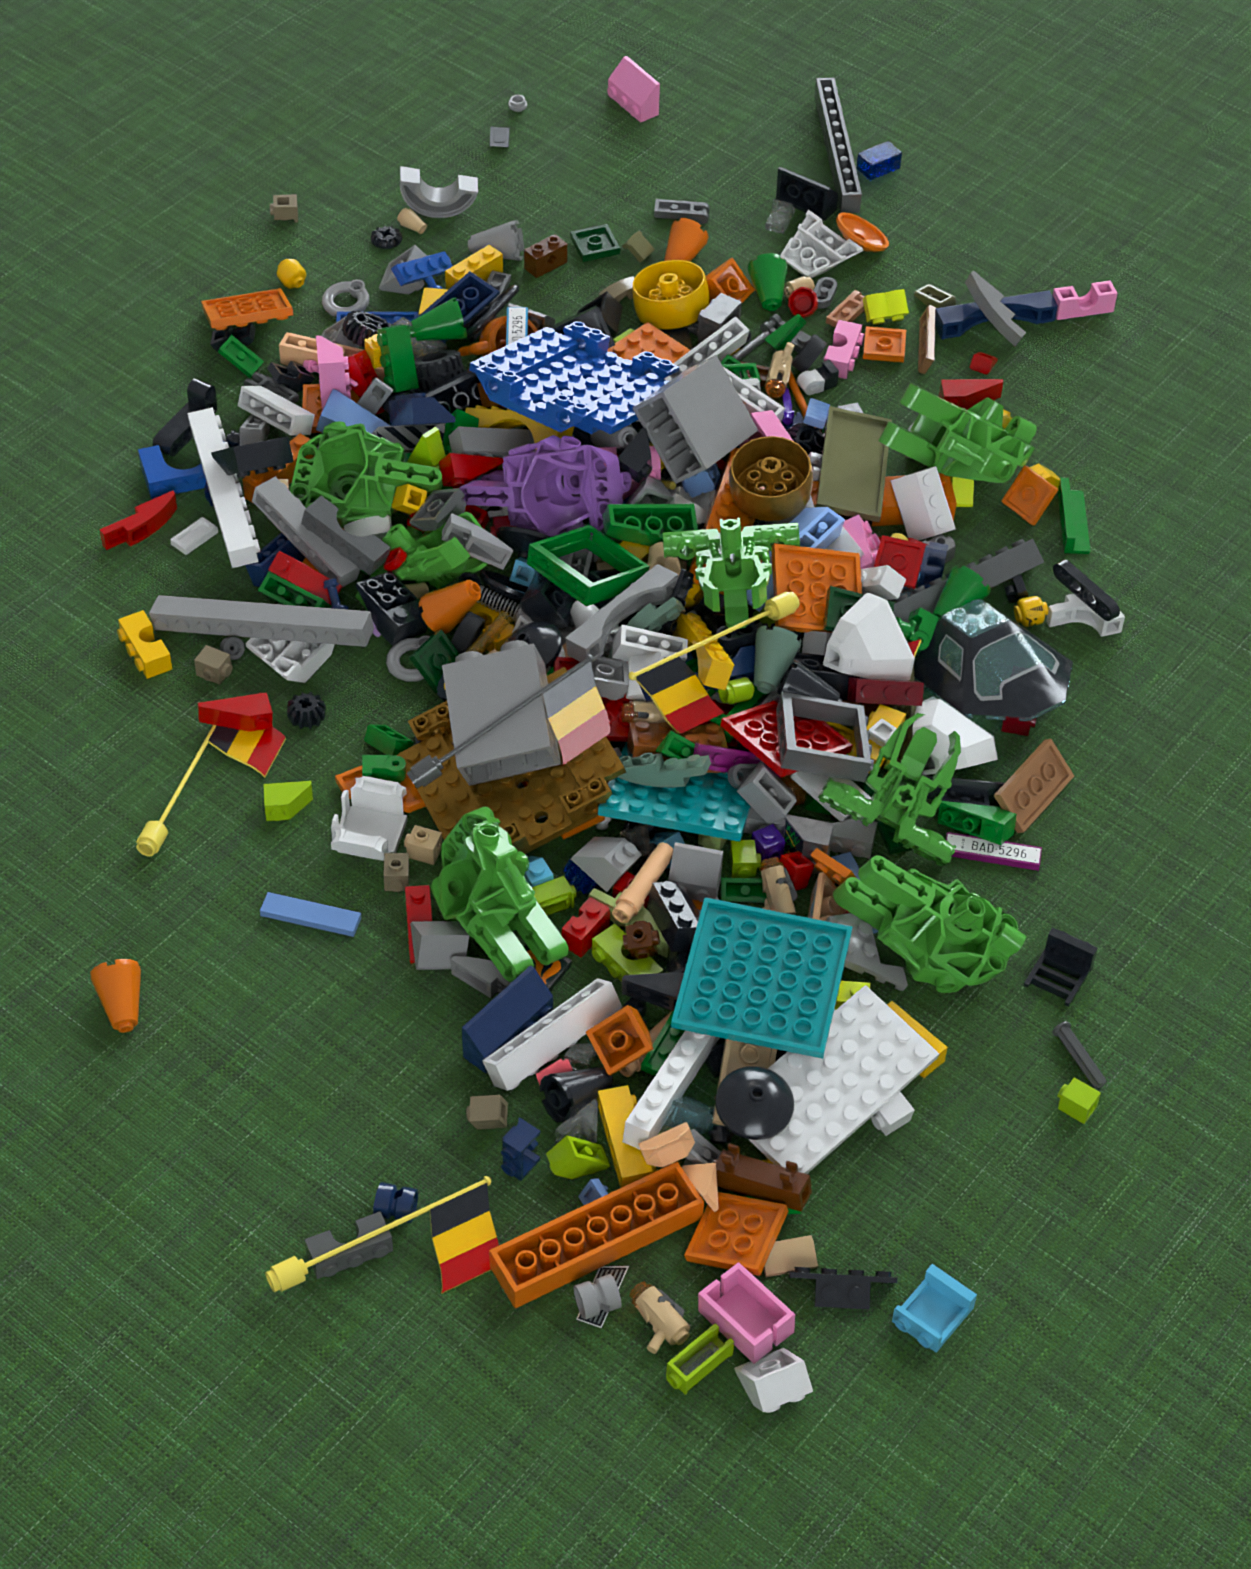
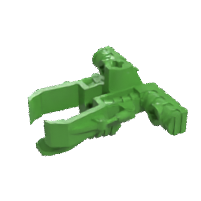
M464 512L457 515L481 527L471 513ZM397 524L390 527L386 536L382 538V541L391 547L390 551L400 547L407 552V557L403 564L391 571L400 581L425 582L441 589L459 577L460 574L464 572L476 573L487 566L488 563L476 558L468 559L470 554L456 537L447 542L443 541L442 530L445 524L437 530L425 531L423 534L413 527L408 526L405 529L402 524ZM384 564L372 573L369 578L387 572L383 568ZM358 592V593L356 594V598L360 601V603H361V604L365 607V609L367 610V608H366V606H365V604H364V602H363V599H362L360 593Z
M737 518V520L726 519L724 521L720 519V533L717 529L663 533L664 558L679 556L683 560H689L696 555V579L699 580L700 587L704 592V603L712 611L720 612L719 592L724 591L726 626L729 628L749 619L746 590L752 589L753 609L760 608L767 601L766 587L769 584L770 574H772V564L769 563V550L772 552L773 544L800 546L798 523L744 526L741 531L740 518Z
M917 713L900 724L890 736L885 746L880 748L873 770L870 771L869 776L865 780L866 784L874 791L871 799L865 798L864 795L860 794L857 789L838 781L835 782L831 777L826 781L827 783L823 786V791L820 792L818 798L820 802L830 804L831 808L842 814L852 816L853 820H860L866 827L872 824L875 819L895 829L892 841L904 844L903 847L913 849L914 853L929 861H935L936 865L941 867L950 862L956 845H951L937 832L924 829L923 827L920 828L915 823L918 815L927 818L933 817L941 804L942 797L947 789L951 787V779L957 766L958 756L961 753L960 735L956 731L948 735L950 742L949 756L932 780L923 775L921 776L937 743L935 732L925 727L917 730L901 762H897L908 727L925 715ZM884 757L887 759L884 769L888 771L881 778L877 776L880 771V763ZM937 787L942 788L939 795L929 805L926 802L928 793Z

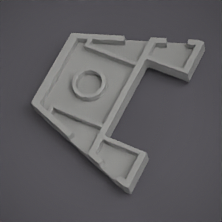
M852 913L829 916L826 919L827 922L853 927L844 967L863 974L865 971L874 975L876 981L883 984L885 981L895 984V989L904 991L908 986L904 968L880 963L872 931L874 927Z

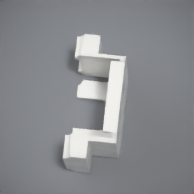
M363 776L355 778L356 784L350 788L352 806H350L349 790L343 791L341 796L342 816L340 824L338 815L334 814L331 825V849L337 850L339 853L384 861V853L397 852L407 824V815L403 813V797L407 794L406 787L398 782Z

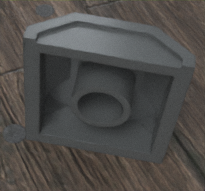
M460 488L433 490L409 523L422 531L437 530L447 522L451 513L460 515L465 512V494Z

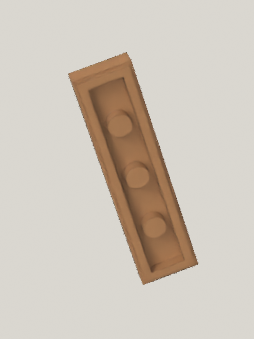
M931 305L927 306L923 312L919 324L918 371L922 374H926L934 362L936 307Z

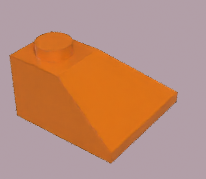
M730 258L706 275L709 303L720 293L743 303L755 290L733 258Z

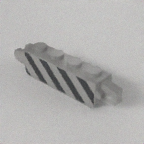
M445 424L377 427L371 434L379 438L383 437L393 443H400L404 447L405 456V453H412L422 435L434 427L439 429L443 443Z

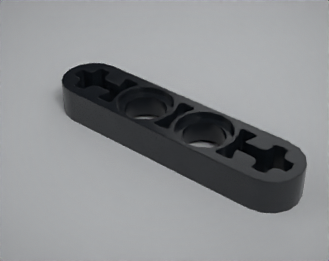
M1064 559L1053 565L1055 577L1102 619L1110 621L1119 616L1120 608L1115 600L1072 563Z

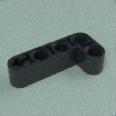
M196 378L191 380L187 388L188 402L155 435L153 446L159 445L161 452L172 457L185 447L193 438L187 413L212 407L214 414L217 411L216 390L213 385Z

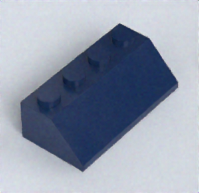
M469 271L419 316L452 298H456L465 325L500 294V291ZM434 340L425 342L428 343L430 346L443 344L447 340Z
M426 393L395 396L396 400L389 401L390 426L455 422V417L434 397H426Z
M530 965L462 1027L463 1057L485 1074L487 1070L482 1060L554 1010L553 995L534 967Z

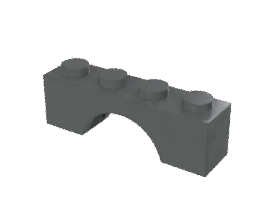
M320 496L304 510L301 524L321 538L324 543L337 550L343 557L357 565L359 569L369 575L374 573L385 563L391 547L374 534L360 537L344 531L337 521L339 508L323 496Z

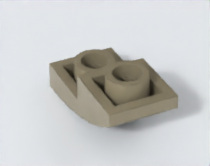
M628 277L613 283L602 290L599 296L607 291L618 302L625 296L631 300L633 298L632 284L635 277Z

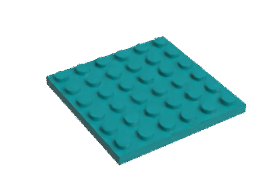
M627 742L625 743L624 748L621 752L622 755L619 758L623 756H629L627 751ZM726 772L706 773L705 775L690 777L686 786L683 787L646 786L617 777L609 781L608 786L612 791V795L606 800V803H600L598 815L740 842L751 806L737 792L738 789L730 785L728 773Z
M705 897L674 1009L671 1028L823 1059L853 927Z

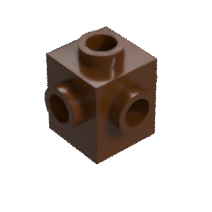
M636 921L633 925L626 926V935H623L624 948L629 950L634 959L657 956V945H660L659 932L654 930L650 922Z

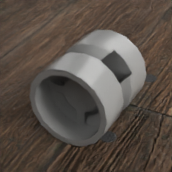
M611 1274L596 1278L594 1284L586 1281L573 1287L575 1300L583 1319L598 1316L601 1310L610 1312L622 1306L616 1281Z

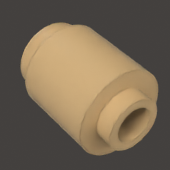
M803 276L786 282L784 287L786 298H789L791 293L800 287L814 290L815 285L812 278Z

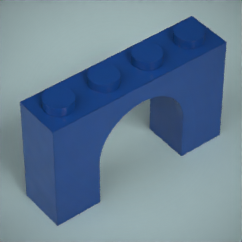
M159 445L138 449L140 466L151 499L170 491L178 494L208 487L202 464L191 469H175L165 463Z

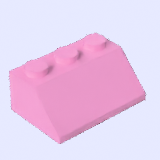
M628 56L623 57L608 79V95L640 123L658 116L660 83Z
M316 336L323 411L333 389L351 399L350 388L346 389V385H350L349 373H345V369H349L348 356H343L342 347L322 336Z

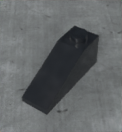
M684 973L624 975L622 978V994L674 1011Z

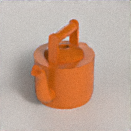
M507 316L491 320L483 328L479 342L459 348L460 355L486 356L493 351L505 347ZM528 319V335L538 330Z

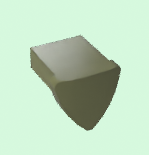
M641 231L633 234L621 245L624 249H628L640 263L655 250L642 235Z

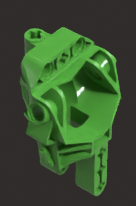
M910 383L900 403L919 413L913 426L908 431L889 421L878 440L882 444L928 467L936 466L938 472L946 476L1004 483L1012 477L1017 465L1021 467L1026 466L1035 450V447L1030 445V442L1035 436L1037 428L1035 424L1020 416L1013 417L1007 427L1003 428L1004 406L988 397L966 410Z
M337 421L324 426L323 434L314 437L300 447L290 492L295 497L298 494L305 495L303 498H298L305 508L310 506L320 496H323L339 508L337 521L340 527L344 528V525L349 522L379 515V517L384 518L389 515L392 518L394 509L391 507L398 486L410 484L426 490V496L429 497L433 490L442 489V474L435 467L404 462V447L400 443H393L383 437L379 438L367 432L364 424L359 423L346 426L345 422ZM307 455L314 456L312 459L304 458ZM343 476H354V477H356V478L345 477V478H342L340 481H338V479H340V478L343 477Z
M485 806L464 814L441 845L443 869L439 877L432 881L431 891L444 920L459 921L467 934L486 952L505 980L513 982L530 965L534 967L530 955L513 933L515 930H517L537 960L543 965H549L566 957L569 949L564 938L534 897L535 891L524 878V873L529 869L527 856L512 846V840L508 832L498 826L501 823L500 820L495 818L492 810Z
M880 855L872 857L858 870L859 879L850 877L833 891V898L840 907L879 930L877 938L904 958L908 972L915 981L930 983L936 986V990L940 993L957 992L966 984L974 986L990 981L1005 970L1009 957L1020 950L1026 939L1025 934L1018 931V924L1014 917L1002 912L1000 907H993L989 901L978 894L969 893L958 879L949 885L920 873L916 869L911 868L906 872Z

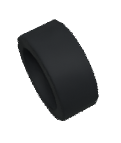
M813 334L792 361V366L801 373L807 371L826 347L827 343L816 334Z
M471 611L463 618L451 641L460 654L471 652L485 626L486 620Z

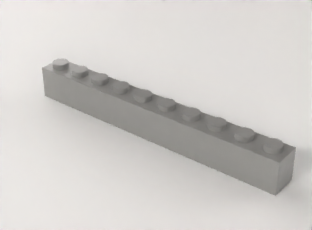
M158 595L149 612L154 630L366 647L374 630L370 611Z

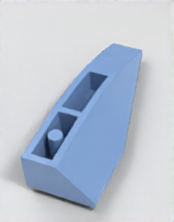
M829 507L805 508L790 523H798L801 547L826 549L840 536L845 519ZM769 550V563L772 564V552ZM773 571L770 574L769 584L766 587L767 600L774 597ZM752 589L746 590L747 603L753 607ZM765 603L756 610L760 612L765 607Z

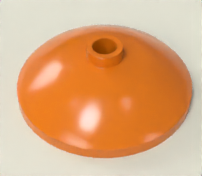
M842 212L838 214L836 218L837 227L846 241L848 239L852 240L862 247L863 251L881 252L887 249L889 241L876 226L851 213Z

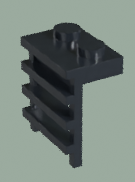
M1052 927L1048 934L1045 950L1024 982V986L1028 988L1030 984H1033L1066 1000L1064 1005L1069 1007L1074 1001L1077 992L1080 991L1081 985L1087 979V975L1093 969L1098 948ZM1044 963V964H1046V965H1048V966H1050V967H1053V968H1055V969H1057V970H1059V971H1061V972H1063V973H1066V974H1068V975H1070V976H1072V977L1078 979V981H1076V980H1074V979H1072V978H1069V977H1067V976H1065V975H1063V974H1061V973H1059V972H1056V971H1054V970H1052V969H1050V968H1048V967H1046V966H1043L1042 964ZM1036 974L1042 975V976H1044V977H1046V978H1048V979H1050V980H1052V981H1055V982H1057V983H1059V984H1061V985H1063V986H1065V987H1067V988H1070V989H1072V991H1069V990H1067V989H1065V988H1063V987H1060V986H1058V985H1056V984H1054V983H1052V982H1050V981H1047V980H1045V979H1043V978L1037 976Z

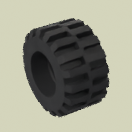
M454 350L438 351L414 360L419 386L416 389L428 392L464 372L460 352Z

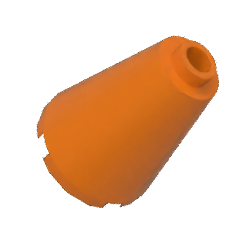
M680 218L677 222L675 220L670 229L664 261L684 260L691 262L707 244L709 239L707 231L703 232L700 229L701 225L691 219Z
M466 580L426 593L419 601V607L422 606L423 609L421 613L422 619L431 630L436 632L442 629L446 635L455 628L481 598L480 586L472 580Z
M117 959L114 965L107 966V962L101 963L90 972L91 982L113 1029L121 1033L130 1032L138 1024L141 981L139 963L131 959Z

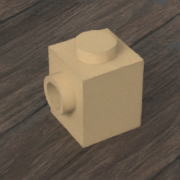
M415 825L411 834L408 833L404 840V847H406L407 853H409V858L431 865L435 864L441 852L442 832Z

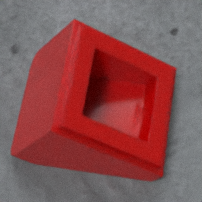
M982 352L975 353L970 369L987 375L998 359Z

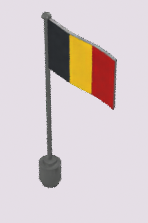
M588 654L585 660L441 759H438L437 756L432 758L428 755L410 767L411 770L407 772V775L418 789L443 775L441 772L444 768L443 762L542 694L548 720L560 746L563 765L610 734L608 714L595 684L591 662H594L593 655Z

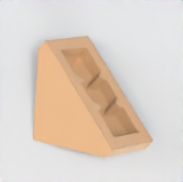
M716 1163L683 1165L682 1169L700 1196L716 1212L719 1209Z

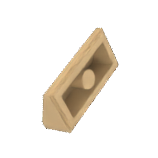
M812 1235L776 1241L763 1268L765 1277L794 1272V1267L818 1268Z

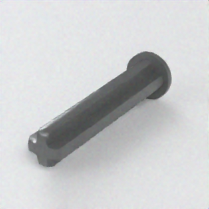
M1065 1021L1057 1025L1052 1031L1053 1035L1059 1037L1093 1088H1102L1107 1081L1070 1029L1071 1024Z

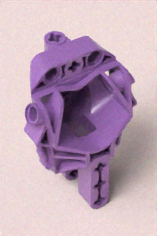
M552 435L537 443H529L509 450V455L503 457V470H495L488 473L481 480H474L461 486L460 490L465 494L464 501L466 505L507 507L511 526L533 530L553 537L585 526L582 520L588 517L590 525L601 531L604 528L602 516L607 505L623 504L622 495L630 490L632 478L629 472L620 471L619 460L615 454L595 446L581 445L578 439L571 436H563L560 439ZM572 494H581V496L576 497L572 496Z

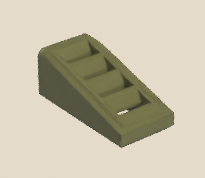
M930 284L914 292V296L926 306L931 305L941 308L956 305L955 296Z

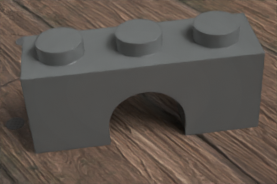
M381 1212L355 1221L357 1238L386 1225ZM330 1230L304 1239L309 1261L347 1244L337 1242ZM389 1230L312 1265L316 1278L330 1277L343 1269L357 1267L370 1259L386 1256L389 1252L393 1251L392 1236Z

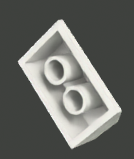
M936 466L890 481L908 538L922 540L956 529Z

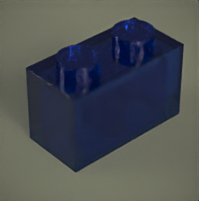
M886 141L858 153L856 169L871 181L900 169L902 152L892 143Z

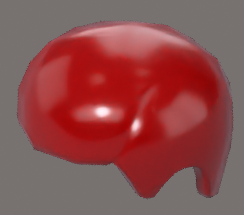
M806 287L794 290L788 298V307L791 313L795 316L799 314L802 318L813 315L818 308L816 293Z

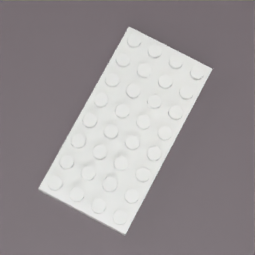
M865 985L834 1011L823 1059L787 1052L768 1068L780 1075L789 1085L794 1097L793 1115L789 1124L779 1134L768 1139L749 1140L774 1165L786 1168V1161L794 1162L798 1165V1172L808 1174L938 1058L939 1053ZM753 1093L755 1097H761L760 1093Z

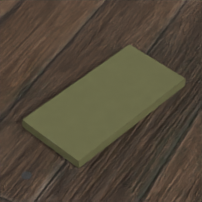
M829 406L816 507H829L840 515L850 517L860 515L864 520L879 523L882 513L889 447L878 440L888 422H892V419Z

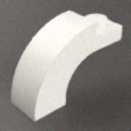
M1075 594L1066 595L1064 603L1049 606L1046 622L1049 627L1072 622L1085 623L1095 628L1100 636L1103 637L1122 632L1125 616L1120 611L1118 617L1105 621Z

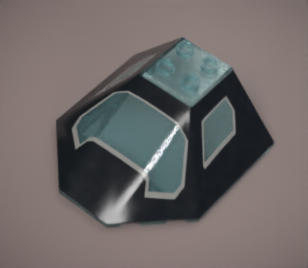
M979 598L941 617L935 627L929 646L920 652L914 662V680L924 683V688L967 718H973V715H986V719L1005 720L1006 716L1019 717V721H1030L1066 704L1073 662L1023 626Z

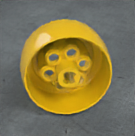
M667 260L652 264L640 271L632 284L633 302L637 317L642 323L648 322L658 329L671 330L691 325L698 321L700 311L709 305V289L705 273L701 267L689 261Z

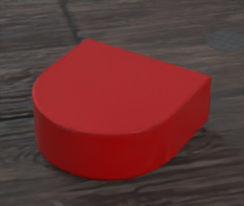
M400 547L391 550L383 568L387 572L399 568L405 561L407 552Z

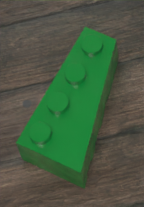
M608 504L602 516L604 534L607 537L646 546L663 542V533L698 530L694 504Z

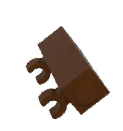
M730 1143L728 1144V1151L723 1149L718 1159L716 1158L712 1162L716 1163L717 1186L764 1201L785 1204L787 1208L800 1212L812 1194L810 1175L798 1172V1165L794 1162L786 1161V1168L741 1155L739 1146Z

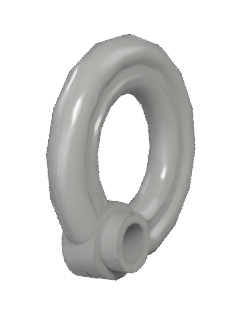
M362 280L339 282L326 289L322 296V305L326 312L337 317V311H365L369 305L370 296ZM350 292L358 300L353 306L339 307L334 303V298L340 293Z
M431 636L407 638L391 647L386 659L389 672L397 679L407 682L424 679L417 668H404L400 664V657L407 651L417 650Z

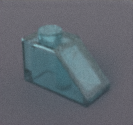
M689 1096L673 1100L664 1125L674 1128L687 1122L690 1130L695 1129L699 1134L705 1133L707 1130H711L713 1126L714 1107Z

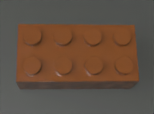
M629 722L628 755L630 757H638L645 753L659 754L655 751L670 731L677 732L667 722ZM714 723L698 725L679 734L693 743L728 748L723 728ZM662 756L664 761L668 760V758ZM708 770L706 773H725V772Z

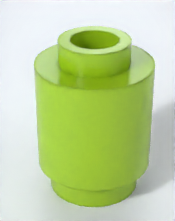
M746 677L731 680L728 682L726 690H718L719 698L723 703L730 705L750 700L753 697L754 685Z

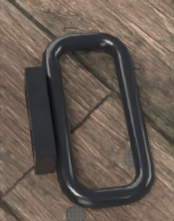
M513 285L489 306L487 305L463 327L466 328L467 338L463 340L473 342L481 334L483 328L491 320L497 318L496 315L519 292V286Z

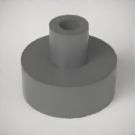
M226 637L220 644V651L230 654L231 660L239 659L245 650L243 641L237 637Z

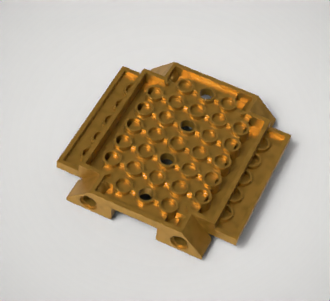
M563 667L548 675V684L566 673V668ZM447 701L408 721L417 740L422 741L398 754L405 759L406 770L409 772L411 770L410 767L428 755L432 758L437 756L438 759H441L454 750ZM605 736L565 765L562 763V755L558 743L561 765L471 786L468 785L457 769L456 757L453 755L442 763L444 766L441 770L443 775L427 786H421L417 790L437 828L442 832L444 840L464 814L486 806L492 810L494 817L500 820L501 823L498 826L510 835L512 846L517 851L527 854L595 818L598 815L600 803H606V800L612 795L607 782L626 773V770ZM523 781L529 782L525 788H517L519 783ZM548 816L546 822L537 823L539 817Z

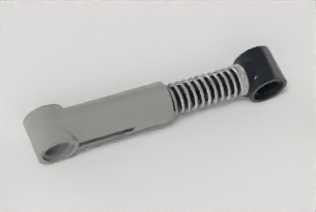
M471 572L460 574L457 583L472 580L480 586L481 598L477 602H481V605L484 604L485 607L488 606L492 610L495 609V612L499 611V614H506V617L513 618L514 624H516L520 615L525 614L520 604L516 606V602L512 604L513 600L509 602V599L506 601V597L502 599V595L498 597L499 594L491 593L492 590L488 592V588L482 586L480 578L476 574ZM576 627L558 628L562 634L563 645L566 643L565 638L576 630Z

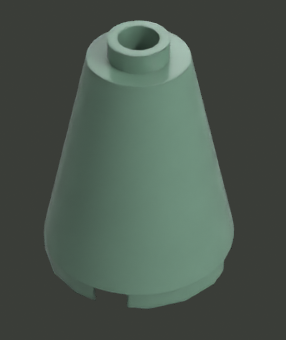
M762 626L756 632L754 685L762 693H770L777 689L801 646L802 641L801 639L797 640L798 635L787 629L774 626L773 630H766L767 626Z

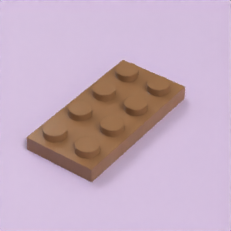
M1047 739L1040 744L995 793L994 797L1002 809L1017 814L1015 830L1017 833H1023L1071 781L1074 775L1052 739Z

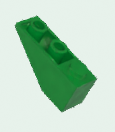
M941 801L938 823L1002 845L1014 835L1017 814L995 806Z

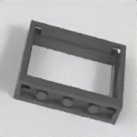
M781 692L776 708L781 768L865 782L868 772L873 770L874 760L871 759L872 745L868 742L870 731L867 730L868 716H865L864 706ZM793 716L853 726L857 757L796 746Z

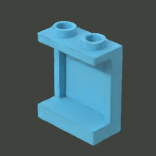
M932 1264L927 1269L923 1282L902 1306H896L892 1322L902 1332H907L915 1337L923 1347L930 1348L937 1353L973 1310L977 1294Z

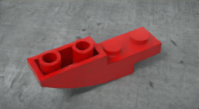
M170 491L134 507V515L100 529L103 547L108 550L124 542H127L131 547L159 530L177 510L175 492Z

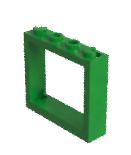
M590 524L529 544L527 564L586 607L621 594L632 583L649 571L650 567ZM586 548L621 573L593 583L559 559V557Z

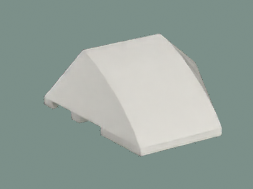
M808 210L806 218L797 227L798 231L789 240L780 258L783 260L785 258L787 264L803 276L813 278L862 252L863 248L850 239L844 240L823 225L821 218Z
M250 638L246 643V647L286 680L305 683L332 655L334 644Z

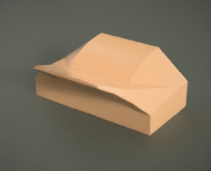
M687 1122L638 1145L647 1165L665 1167L687 1157L695 1141Z

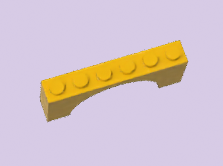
M477 405L475 408H466L465 413L479 418L478 427L511 429L517 426H527L532 433L534 443L552 435L560 439L563 436L572 437L574 430L573 426L563 432H558L508 408L503 410L502 408L492 406L491 409Z

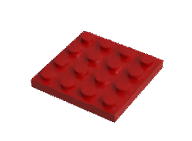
M771 701L722 718L720 726L781 778L798 772L797 770L781 768L776 718L777 702ZM793 716L796 746L844 755L852 752L853 744L825 721Z

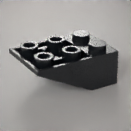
M391 571L356 583V587L367 610L371 613L378 632L391 645L426 633L428 626L421 616L423 609L422 606L419 607L420 600Z

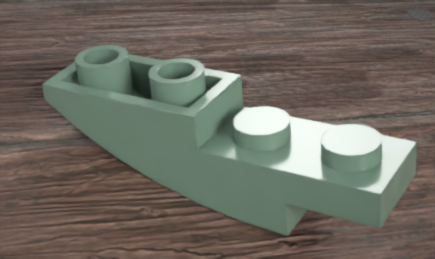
M674 597L659 607L649 603L626 626L658 632L664 623L679 617L680 612L685 608L681 601ZM613 646L607 658L614 659L612 658Z
M645 753L638 757L623 756L619 759L626 773L618 777L646 786L683 787L686 786L690 777L705 775L711 765L709 755H692L685 759L670 758L666 761L663 760L662 753Z

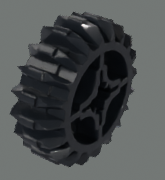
M360 310L351 311L344 319L342 331L348 340L353 341V344L365 348V339L378 334L377 329L391 327L392 324L373 313L361 312Z
M798 423L786 430L792 440L799 444L808 455L811 452L822 454L824 437L819 428H814L805 423Z

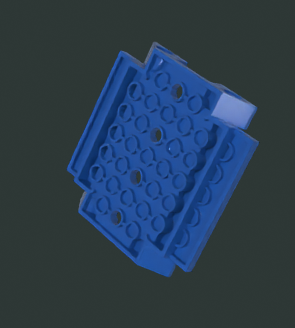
M576 321L564 327L563 332L565 335L555 332L552 328L545 327L471 362L469 371L476 373L490 401L558 432H563L574 426L590 434L598 430L613 434L639 420L632 407L668 383L669 381L664 379L679 371L680 367L672 364L670 360L654 356L651 352H642L633 357L632 360L618 357L616 353L608 352L610 336L603 334L601 330L589 328L584 323Z

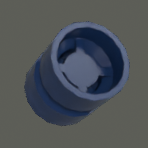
M381 1182L376 1192L373 1214L381 1212L385 1219L394 1216L395 1220H398L415 1212L418 1203V1189L403 1186L398 1190L394 1184ZM411 1219V1220H409V1221H407V1222H405V1223H410V1224H411L412 1221H413V1219Z

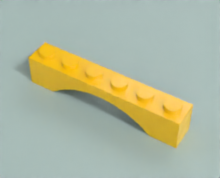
M680 613L677 620V628L672 635L688 639L687 648L713 636L712 632L701 620V617L694 613H688L687 615ZM716 639L695 649L698 658V678L705 686L726 690L734 663Z

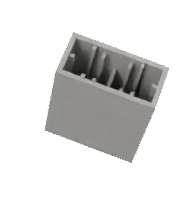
M717 355L685 370L632 407L643 428L647 430L648 437L675 484L707 470L758 431Z
M510 641L503 644L499 652L487 655L474 651L465 652L458 655L454 663L442 665L454 749L548 685L545 663L534 643L528 645L525 641ZM543 694L455 754L457 769L469 786L561 765L558 742L548 720Z

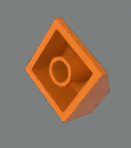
M629 1005L586 1031L609 1076L653 1050L650 1032L638 1010Z

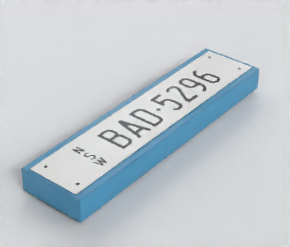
M507 307L506 345H509L528 336V307Z

